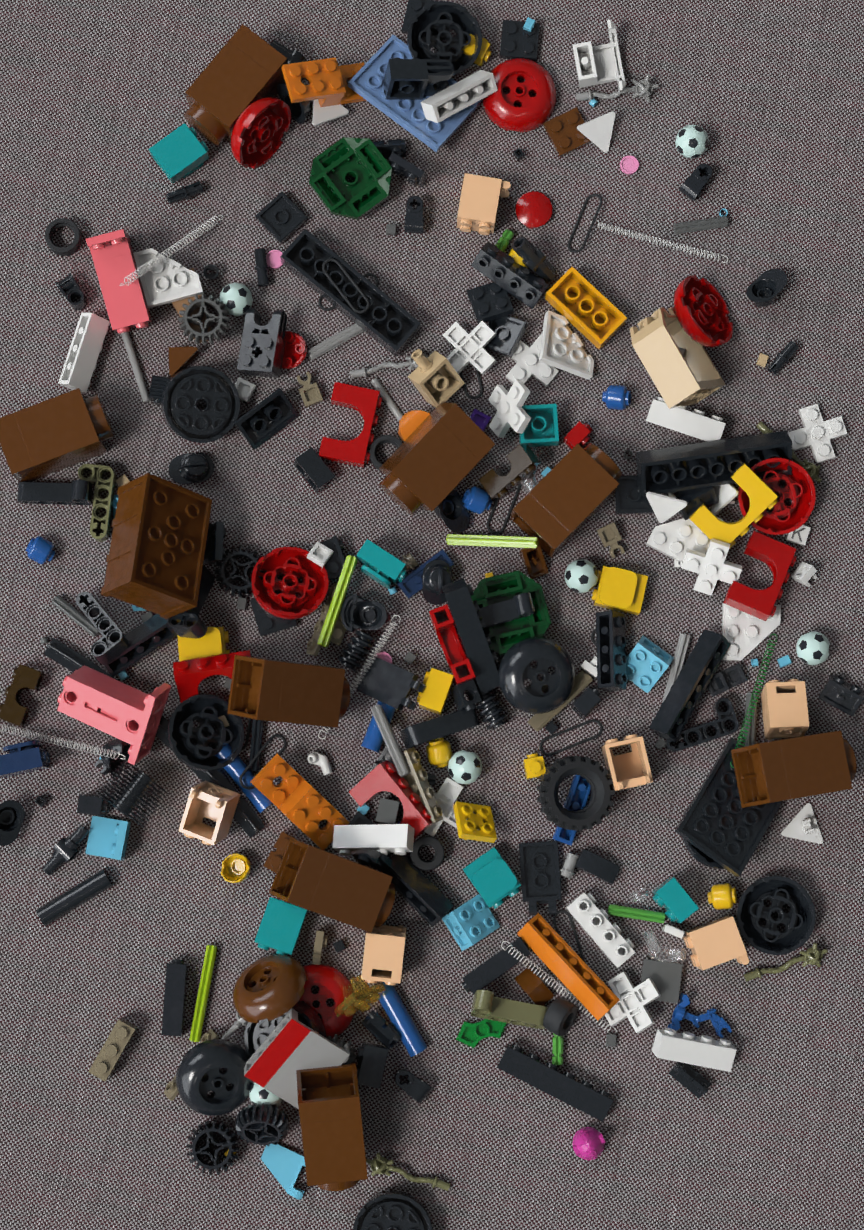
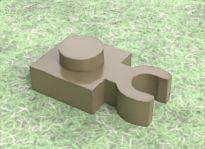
M306 372L308 379L302 381L298 375L297 381L303 386V388L299 389L305 407L308 408L323 402V398L317 383L311 384V374Z
M614 522L596 530L603 546H610L609 554L612 558H615L614 550L616 548L620 550L621 554L624 553V548L617 543L622 538Z
M316 931L312 964L320 965L322 949L327 947L328 941L325 931Z

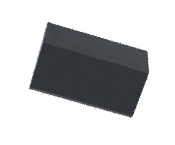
M279 388L234 423L238 431L255 450L299 415Z

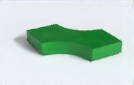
M483 1019L477 1023L464 1021L456 1040L474 1048L483 1038H500L507 1023Z

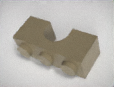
M123 1018L118 1019L88 1072L105 1082L109 1080L118 1064L120 1056L129 1045L138 1027Z

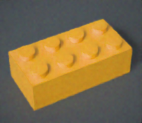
M573 267L545 295V300L599 350L627 320V317Z

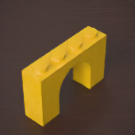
M745 463L731 476L747 493L750 500V507L744 518L737 522H724L718 519L704 504L690 516V520L710 540L713 538L729 543L730 548L736 543L734 541L739 535L742 537L750 529L748 526L753 521L757 523L763 517L762 512L766 508L770 510L778 502L776 500L778 496Z

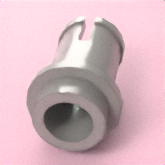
M567 853L563 868L560 869L561 876L571 879L572 875H575L573 872L579 856Z

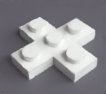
M483 321L470 334L457 322L443 334L455 347L446 358L458 374L471 363L484 375L496 362L483 349L496 336Z
M542 333L531 347H528L520 340L511 358L516 364L506 375V379L511 383H514L515 380H520L525 384L531 376H534L547 387L559 373L555 367L539 361Z
M515 380L509 392L503 385H496L488 399L497 410L489 425L497 437L504 438L510 426L516 433L522 434L531 420V417L522 408L531 391L520 380Z
M818 404L799 409L798 412L804 428L788 432L792 440L793 451L810 446L816 464L834 459L835 454L830 440L847 435L842 416L823 421Z
M712 538L706 554L687 549L681 568L698 573L693 590L712 596L717 580L732 584L733 581H738L742 566L725 561L730 548L729 543Z
M448 777L445 779L438 793H435L437 805L442 809L443 820L432 824L424 832L434 837L443 821L457 828L453 805L463 786Z
M622 972L608 981L612 991L620 999L605 1014L610 1026H615L628 1017L635 1032L640 1033L654 1024L645 1006L659 998L661 994L651 978L634 987L627 973Z

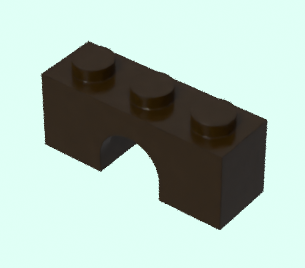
M528 444L518 445L506 456L511 463V470L507 475L503 473L501 468H492L479 479L491 498L501 499L505 497L511 487L519 485L523 481L522 478L524 476L532 474L537 469L536 466L541 462Z
M21 664L15 667L12 673L13 682L11 686L8 685L5 691V696L7 697L4 704L1 703L0 719L24 727L30 709L20 704L19 695L26 689L38 691L44 673Z

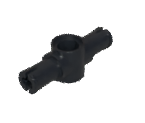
M81 824L70 837L62 838L53 848V856L44 865L42 870L50 876L61 864L68 863L79 851L77 849L79 843L90 831Z

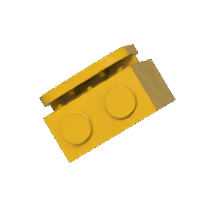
M603 566L601 571L598 570L599 583L597 589H593L591 600H595L594 606L639 615L648 576L625 569Z
M207 627L206 634L198 639L177 635L179 661L230 653V650L226 649V643H229V632L225 631L224 627Z

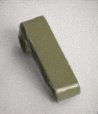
M83 464L78 469L79 478L95 485L90 534L96 541L104 542L110 535L116 474L108 466ZM92 470L91 477H83L85 471ZM105 472H111V477L108 480L102 479ZM102 491H109L107 498H100ZM101 509L107 511L103 518L98 517V512ZM98 522L101 523V529L104 531V533H100V536L96 534V531L100 530Z
M477 990L473 996L471 1015L535 1029H545L543 1019L548 1008L494 997V993L488 990Z

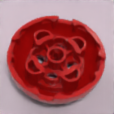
M515 58L500 63L491 71L494 75L498 91L483 98L482 103L487 116L494 124L506 131H520L522 133L540 127L549 119L556 103V88L551 75L543 66L529 59ZM522 77L525 79V81L523 83H519L517 81V78ZM509 88L510 93L504 94L502 90ZM532 90L536 96L530 97L528 93ZM514 103L522 104V106L515 107Z
M273 97L261 98L250 104L237 119L231 135V150L234 158L243 167L255 169L264 165L282 145L283 141H281L284 132H288L291 122V111L285 102Z
M690 275L682 280L674 294V310L683 330L695 342L706 347H718L727 343L733 334V323L729 322L727 316L730 313L718 290L706 279H698L697 275Z
M784 458L766 459L751 467L750 469L754 473L766 471L761 480L774 493L777 492L779 498L777 499L778 502L773 506L772 512H767L765 509L762 512L763 517L757 523L753 521L750 525L761 532L772 535L790 533L801 527L808 520L816 500L814 483L808 472L799 464ZM780 462V464L774 468H770L766 465V463L773 464ZM789 465L792 468V475L786 476L772 470H787ZM772 472V474H775L765 479L768 473ZM780 480H784L786 482V486L784 488H780L778 486V482ZM739 486L738 503L741 513L745 517L750 507V500L747 493ZM786 498L792 500L790 506H785L784 500Z
M297 547L273 549L272 552L264 557L262 556L253 569L251 587L254 597L259 605L273 616L283 619H299L308 616L320 607L326 597L329 580L325 567L322 568L307 559L309 552ZM264 569L267 570V572L261 573L260 570ZM284 575L283 580H279L277 577ZM298 577L303 580L302 583H298Z
M326 964L303 966L308 980L305 981V991L300 1001H305L316 1013L322 1016L326 1037L330 1035L334 1038L335 1034L341 1035L350 1025L356 1010V997L352 984L341 971ZM314 985L319 987V993L317 994L311 992V987ZM328 998H332L335 1002L331 1007L326 1005ZM314 1000H318L320 1002L319 1007L316 1008L313 1006Z

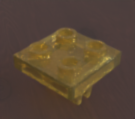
M358 975L356 978L352 977L350 979L351 984L348 985L349 990L346 986L342 987L344 1001L334 1010L337 1017L343 1015L349 1017L358 1010L364 1012L372 1007L371 1004L381 999L380 995L386 991L383 983L369 987L365 980L361 979V975Z

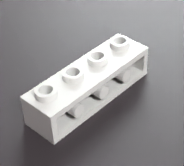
M479 70L421 101L425 118L435 123L442 122L451 115L498 91L494 75L491 72Z
M81 312L58 384L71 390L80 388L82 392L87 393L110 321L94 313Z
M663 398L653 399L646 421L707 442L721 439L726 424L722 422L723 418L715 415L709 418L704 416L705 412L694 409L691 412L686 410L687 406L669 409Z
M409 824L334 825L332 848L339 852L340 855L345 856L351 855V851L366 849L376 850L385 855L388 852L405 855L406 852H413L414 828Z
M582 892L565 908L618 968L636 953L633 950L635 946L628 938L624 940L620 935L622 930L616 923L611 924L607 920L609 915L603 908L599 910L594 903L597 901L590 893L586 895Z
M665 1028V1030L657 1029L652 1052L657 1058L731 1072L737 1051L729 1040H713L712 1037L707 1035L698 1037L687 1031L677 1033L671 1028Z

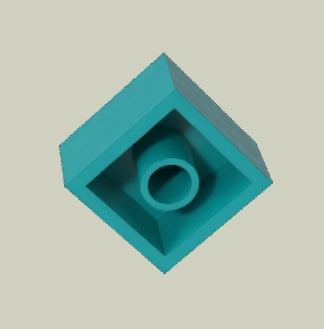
M557 404L522 406L531 417V420L522 434L519 433L520 444H528L529 447L558 446Z
M669 877L652 891L655 895L652 897L659 907L663 906L667 910L665 915L671 922L682 923L699 909L674 877Z

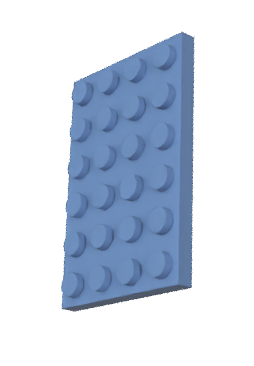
M392 35L348 82V87L437 153L480 105L481 100L451 115L442 122L435 123L425 118L421 101L431 96H423V100L385 99L384 76L389 59H413L408 45ZM450 78L449 80H447L448 83H449V86H451V85L457 83V82H456L454 79H452V78Z

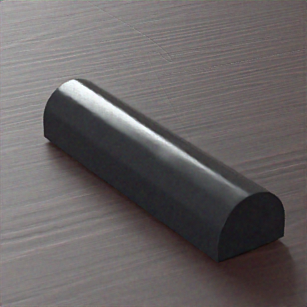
M102 869L36 910V913L43 925L47 927L114 885L105 870Z

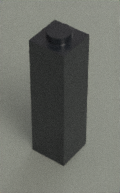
M518 937L504 947V949H501L462 977L464 982L461 984L467 993L471 991L474 995L477 990H481L519 963L523 957L521 955L518 958L520 952L526 957L531 953L521 938Z
M172 959V963H167L161 1035L182 1036L184 1032L188 964H184V960Z

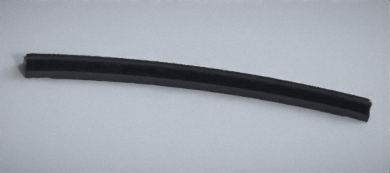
M55 638L46 646L47 649L44 655L71 672L85 665L112 677L105 670ZM162 716L156 737L171 749L167 733L169 721ZM190 768L202 782L206 780L239 793L219 770L199 771ZM240 795L234 819L251 838L266 826Z

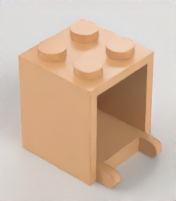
M465 173L457 215V228H460L463 232H471L472 230L478 231L482 235L494 234L499 198L509 197L510 192L508 189L511 187L510 182Z
M791 679L787 682H780L779 680L768 681L761 693L765 739L772 740L773 738L804 736L809 728L805 681H799L798 679Z
M637 734L625 736L623 741H619L618 738L607 740L605 742L606 745L601 747L606 769L609 772L608 777L613 780V784H611L612 790L620 791L653 782L643 736L638 737ZM626 745L631 746L632 752L613 755V748Z
M206 780L192 787L179 831L188 838L200 839L203 844L210 846L225 839L228 836L240 794ZM204 817L217 822L215 828L202 823Z
M726 916L685 931L686 936L683 939L686 947L692 951L693 955H690L694 967L705 970L735 958L740 964L747 965L749 963L745 946L733 916Z
M381 925L380 927H374L372 933L366 931L361 979L367 983L381 981L385 982L386 985L401 983L406 927L399 925V927Z

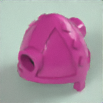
M583 1127L575 1133L572 1147L576 1156L584 1160H594L601 1155L606 1142L602 1133L595 1128Z

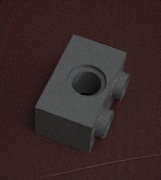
M380 798L376 823L396 824L400 802Z

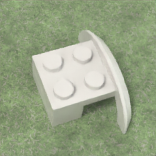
M608 19L610 43L592 47L591 41L573 45L580 88L617 81L619 91L622 92L626 86L616 26Z

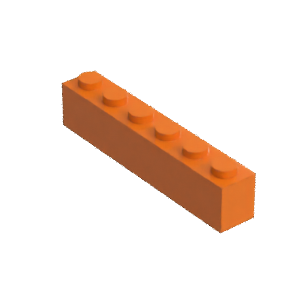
M539 913L517 933L597 1021L620 1000Z

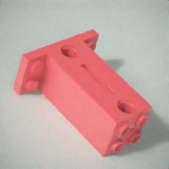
M124 229L87 238V246L90 248L112 330L121 334L129 332L130 328L134 326L138 329L148 327V323L152 322L140 277L131 284L129 283V286L128 283L125 284L124 282L125 277L128 275L132 276V272L137 270L129 234Z
M85 665L65 677L63 681L64 689L58 698L59 706L57 711L131 744L128 750V763L135 765L150 753L171 685L163 683L161 686L156 687L152 693L146 694Z

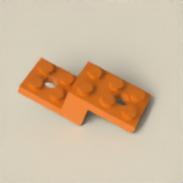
M335 57L284 64L281 68L291 103L318 99L320 107L367 101L349 88L347 80H351L364 66V62L338 66ZM301 78H306L310 84L304 85L301 82Z
M278 754L250 781L322 850H325L333 841L334 825H348L350 823ZM278 776H281V783L278 785H274V779ZM327 820L326 826L319 828L320 821Z

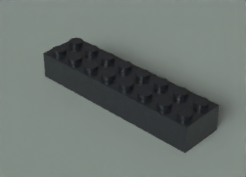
M306 229L299 234L280 256L281 263L351 321L360 326L394 356L397 357L421 330V323ZM327 259H336L368 298L370 306L366 312L356 313L326 277L322 270V265ZM333 261L328 262L325 265L326 272L354 308L359 311L364 310L367 306L366 300L341 268Z
M787 431L636 452L637 486L641 495L646 496L648 491L663 494L736 483L731 476L744 463L751 468L755 464L770 458H784L792 461V440ZM780 462L773 464L766 463V465L770 468L777 467L780 464ZM789 465L787 470H772L786 476L792 475V468ZM766 471L758 472L755 474L760 479H763V474ZM770 472L766 475L765 479L775 474H772V472Z

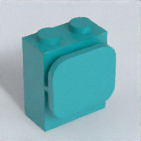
M185 123L149 148L150 155L172 184L195 172L209 158L207 153L209 149L203 141L199 142L196 138L198 136L196 131L192 127L188 128Z
M368 539L357 553V560L364 564L361 567V571L387 589L391 588V583L396 585L398 581L402 582L407 575L405 563Z
M495 847L462 869L489 908L492 906L494 909L504 903L502 900L507 895L512 897L520 891L518 887L521 884Z
M270 897L254 941L258 943L257 947L269 950L270 947L277 950L276 954L292 955L308 910Z

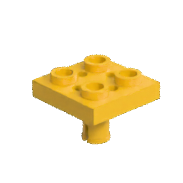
M455 802L453 808L459 838L494 843L497 836L491 806Z

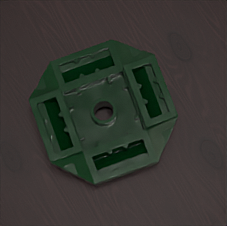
M343 137L313 159L309 185L331 214L359 220L388 199L392 167L370 138ZM348 177H354L356 179L352 183L346 181Z
M519 570L481 579L474 590V595L471 596L472 601L476 600L479 608L513 599L514 596L527 592L531 594L536 610L534 614L483 629L484 634H488L492 642L489 645L490 650H494L498 655L505 654L511 646L525 638L543 637L551 623L542 586Z

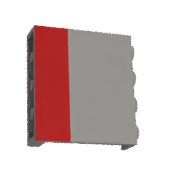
M291 1008L246 1062L244 1076L299 1109L296 1070L345 1064L350 1055L349 1044L346 1043L343 1047H340L298 1021V1012Z

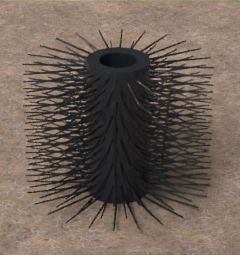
M124 760L138 773L121 763L135 774L133 776L119 766L133 779L131 780L125 774L118 771L130 781L129 783L114 773L123 782L128 784L126 786L111 776L125 789L108 779L117 788L122 790L121 793L115 787L108 784V786L120 794L119 796L104 786L111 794L116 796L115 798L101 789L115 802L105 795L99 794L123 815L130 817L134 822L144 827L134 817L140 819L145 824L147 823L133 811L148 821L149 819L135 807L148 816L150 815L137 804L154 814L140 801H143L157 811L143 797L159 807L145 794L160 803L148 793L150 791L163 800L150 789L152 787L166 797L153 784L167 794L169 793L145 772Z

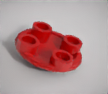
M537 191L523 194L515 206L517 218L529 229L545 225L552 216V204L549 198Z
M286 331L282 368L291 369L303 362L306 357L307 346L302 336Z

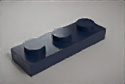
M443 549L406 576L402 582L397 583L408 599L422 590L423 569L430 561L436 559L443 560L450 567L454 566V563Z

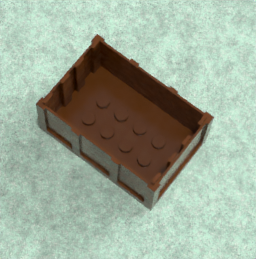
M146 473L118 488L116 515L112 522L113 533L110 551L106 559L107 569L101 595L111 596L168 619L197 607L212 499Z

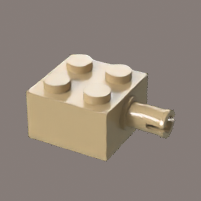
M420 349L412 353L411 358L418 367L408 378L423 398L435 408L440 403H445L465 384L447 358L434 351L428 358L425 357Z

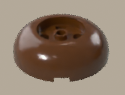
M280 954L265 956L250 964L237 979L233 990V1004L239 1016L247 1022L259 1023V1020L268 1019L271 1021L289 1011L300 1000L305 991L304 984L308 977L304 967L296 959Z

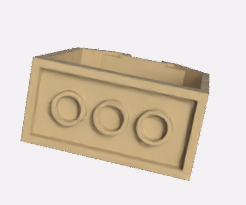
M661 307L651 317H646L637 323L639 330L636 326L630 328L632 346L669 409L695 405L726 384L704 346L691 339L683 330L676 317L674 307L668 309L669 313L664 307ZM678 347L686 350L685 357H683Z

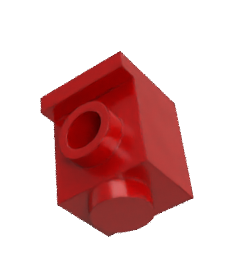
M579 421L564 437L563 442L571 449L576 444L583 447L590 440L588 436L593 430L588 424H582Z

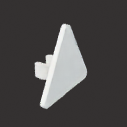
M318 99L313 100L312 124L316 126L348 115L349 111L341 104L320 107Z
M611 111L578 125L577 130L603 152L607 153L616 114Z
M731 484L715 486L714 491L718 503L712 506L711 512L714 515L719 513L727 504H735V501L732 500L738 495V491Z
M649 491L646 493V497L659 523H664L687 506V501L676 499V496L671 492L668 496Z
M807 803L781 832L782 836L817 844L823 843V838L810 803Z

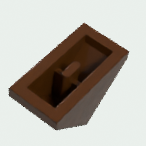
M168 347L170 377L172 378L177 372L185 369L200 354L198 348Z
M539 543L537 548H522L520 550V556L531 579L549 573Z
M527 967L514 978L536 1005L544 1006L554 997L553 993L541 979L536 976L533 970L531 971V968L528 969Z

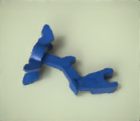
M683 993L679 996L681 1001L678 1002L671 1019L672 1024H669L667 1027L677 1031L681 1028V1020L685 1018L692 1021L694 1027L699 1028V1022L710 1019L718 1037L723 1038L721 1034L722 1028H726L729 1033L732 1032L731 1027L722 1017L715 1013L716 1009L714 1008L708 1009L706 1013L697 1016L685 1012L686 1006L690 1004V1000Z

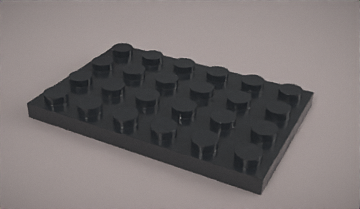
M731 738L710 770L675 832L734 876L739 877L783 801L742 808L735 769L731 767V765L734 767L731 750H734L737 746H744L738 744L734 738Z

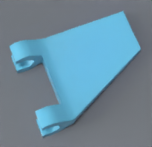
M279 1144L266 1145L261 1160L289 1195L298 1200L302 1199L305 1191L294 1186L302 1167L305 1166L304 1156Z

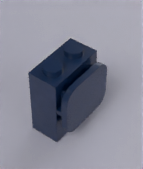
M37 740L5 746L3 751L9 754L0 755V777L6 778L49 768L48 763H51L50 753L46 752V749L40 748L41 743Z

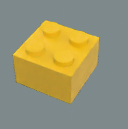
M431 668L430 672L426 671L423 684L426 687L423 693L419 692L417 697L419 708L441 715L454 680V675Z

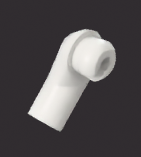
M312 752L308 755V762L321 766L324 776L333 773L326 755L318 752Z

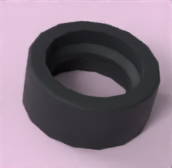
M58 218L47 226L45 241L50 250L55 254L70 256L80 248L82 234L77 224L72 220ZM60 227H68L74 232V241L67 247H58L53 242V233Z
M383 435L375 439L371 444L369 451L370 460L379 471H381L379 468L383 464L377 459V449L384 443H391L398 449L403 443L395 436Z

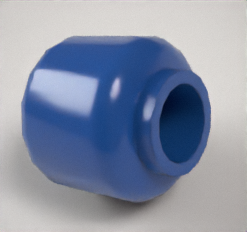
M609 385L607 391H603L602 401L606 403L608 409L624 410L630 405L631 391H628L626 386Z
M473 486L465 491L462 502L466 509L481 514L485 510H489L492 500H490V495L487 491Z
M41 536L32 537L25 550L28 552V558L39 564H44L46 561L50 562L55 554V551H53L54 544Z

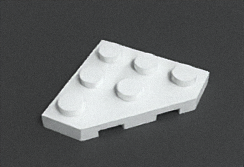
M152 248L133 253L137 269L141 266L145 267V263H148L153 258L155 260V257L160 253ZM159 255L160 264L155 265V268L152 267L144 275L142 274V277L139 272L140 269H138L148 308L204 294L198 273L183 267L169 257L168 259L165 258L162 262Z
M548 310L544 317L539 361L589 380L593 377V358L591 355L586 354L582 348L583 343L577 334L572 333L568 327L569 322L567 319Z
M682 518L655 526L646 545L682 563L687 549L706 554L711 540L690 518L687 520Z
M723 603L722 635L731 645L722 661H741L775 630L781 621V605H775L777 608L773 617L769 616L764 621Z

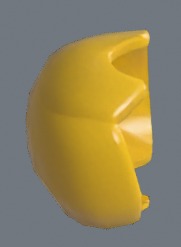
M239 853L230 854L222 861L221 876L230 883L244 881L250 874V861L245 855Z

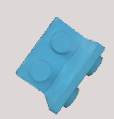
M643 635L627 656V679L648 693L669 667L674 657Z
M93 816L86 854L124 861L131 822Z
M480 894L442 918L462 951L476 944L500 927Z

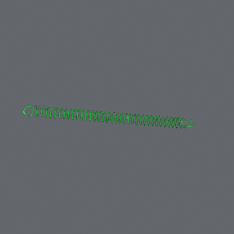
M765 659L762 660V664H765V665H768V666H769V664L763 663V661H767V662H771V661L765 660ZM762 669L759 670V674H762V675H765V676H766V674L761 673L760 671H764V672H768V671L762 670ZM759 679L756 680V684H759V685H762V686H763V684L758 683L757 681H761V682H765V681L759 680ZM756 689L753 690V694L760 695V694L754 692V691L761 692L760 690H756ZM753 699L750 700L749 707L756 709V707L750 706V704L757 705L755 703H751V701H758Z

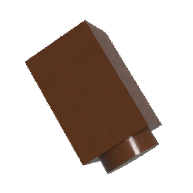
M242 24L185 92L190 107L184 114L185 119L199 134L213 144L219 145L224 138L231 143L232 131L241 113L250 104L261 98H275L278 94L277 85L279 83L286 84L281 68L284 64H288L287 58Z
M80 388L0 418V445L11 474L19 482H31L107 453L104 441L115 437L99 395L96 394L86 398Z
M440 403L379 468L386 475L379 485L396 504L412 516L419 509L433 511L490 451L495 443L456 403Z
M589 443L583 449L580 445L576 444L512 509L510 519L529 537H537L541 549L552 558L615 494L619 486L617 480L622 476V472L614 461L596 445Z
M235 655L227 714L256 720L338 728L339 719L346 713L350 702V686L345 677V669Z
M841 730L759 743L731 750L742 808L853 789L851 782L856 774V758L850 743L842 737Z
M290 838L269 894L288 903L372 933L374 927H380L388 918L394 904L396 891L395 885L391 882L392 876Z
M356 1064L296 1070L298 1107L307 1186L317 1185L319 1188L327 1191H342L353 1187L360 1180L368 1179Z

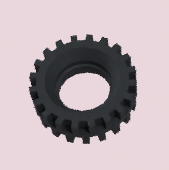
M565 756L562 759L553 761L554 764L551 766H547L545 768L547 771L539 778L541 784L537 786V790H539L537 802L541 803L542 807L540 810L546 814V819L553 822L557 827L575 831L589 830L595 824H601V819L609 815V806L614 804L611 798L612 795H615V790L611 788L613 780L609 779L607 769H603L599 762L581 756ZM571 775H580L585 778L591 788L590 801L587 806L578 811L567 810L562 806L558 798L559 785L562 780Z

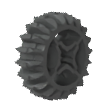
M202 294V299L195 295V301L189 298L188 302L190 305L183 304L182 306L185 310L179 311V314L183 316L178 318V321L182 323L179 327L180 330H184L183 335H189V341L195 338V344L197 345L200 343V340H202L203 345L207 344L206 340L214 344L213 338L220 341L219 334L225 336L226 332L223 329H229V325L226 322L230 321V317L226 316L229 314V311L224 309L225 304H219V298L213 301V295H210L208 299H206L205 294ZM200 307L199 313L190 317L191 313ZM207 307L215 309L219 316L209 314ZM204 313H205V316L207 317V319L205 320V323H204V326H203V323H202L201 320H203ZM189 323L200 326L201 333L194 331L189 326ZM218 323L214 330L208 332V328L211 325Z

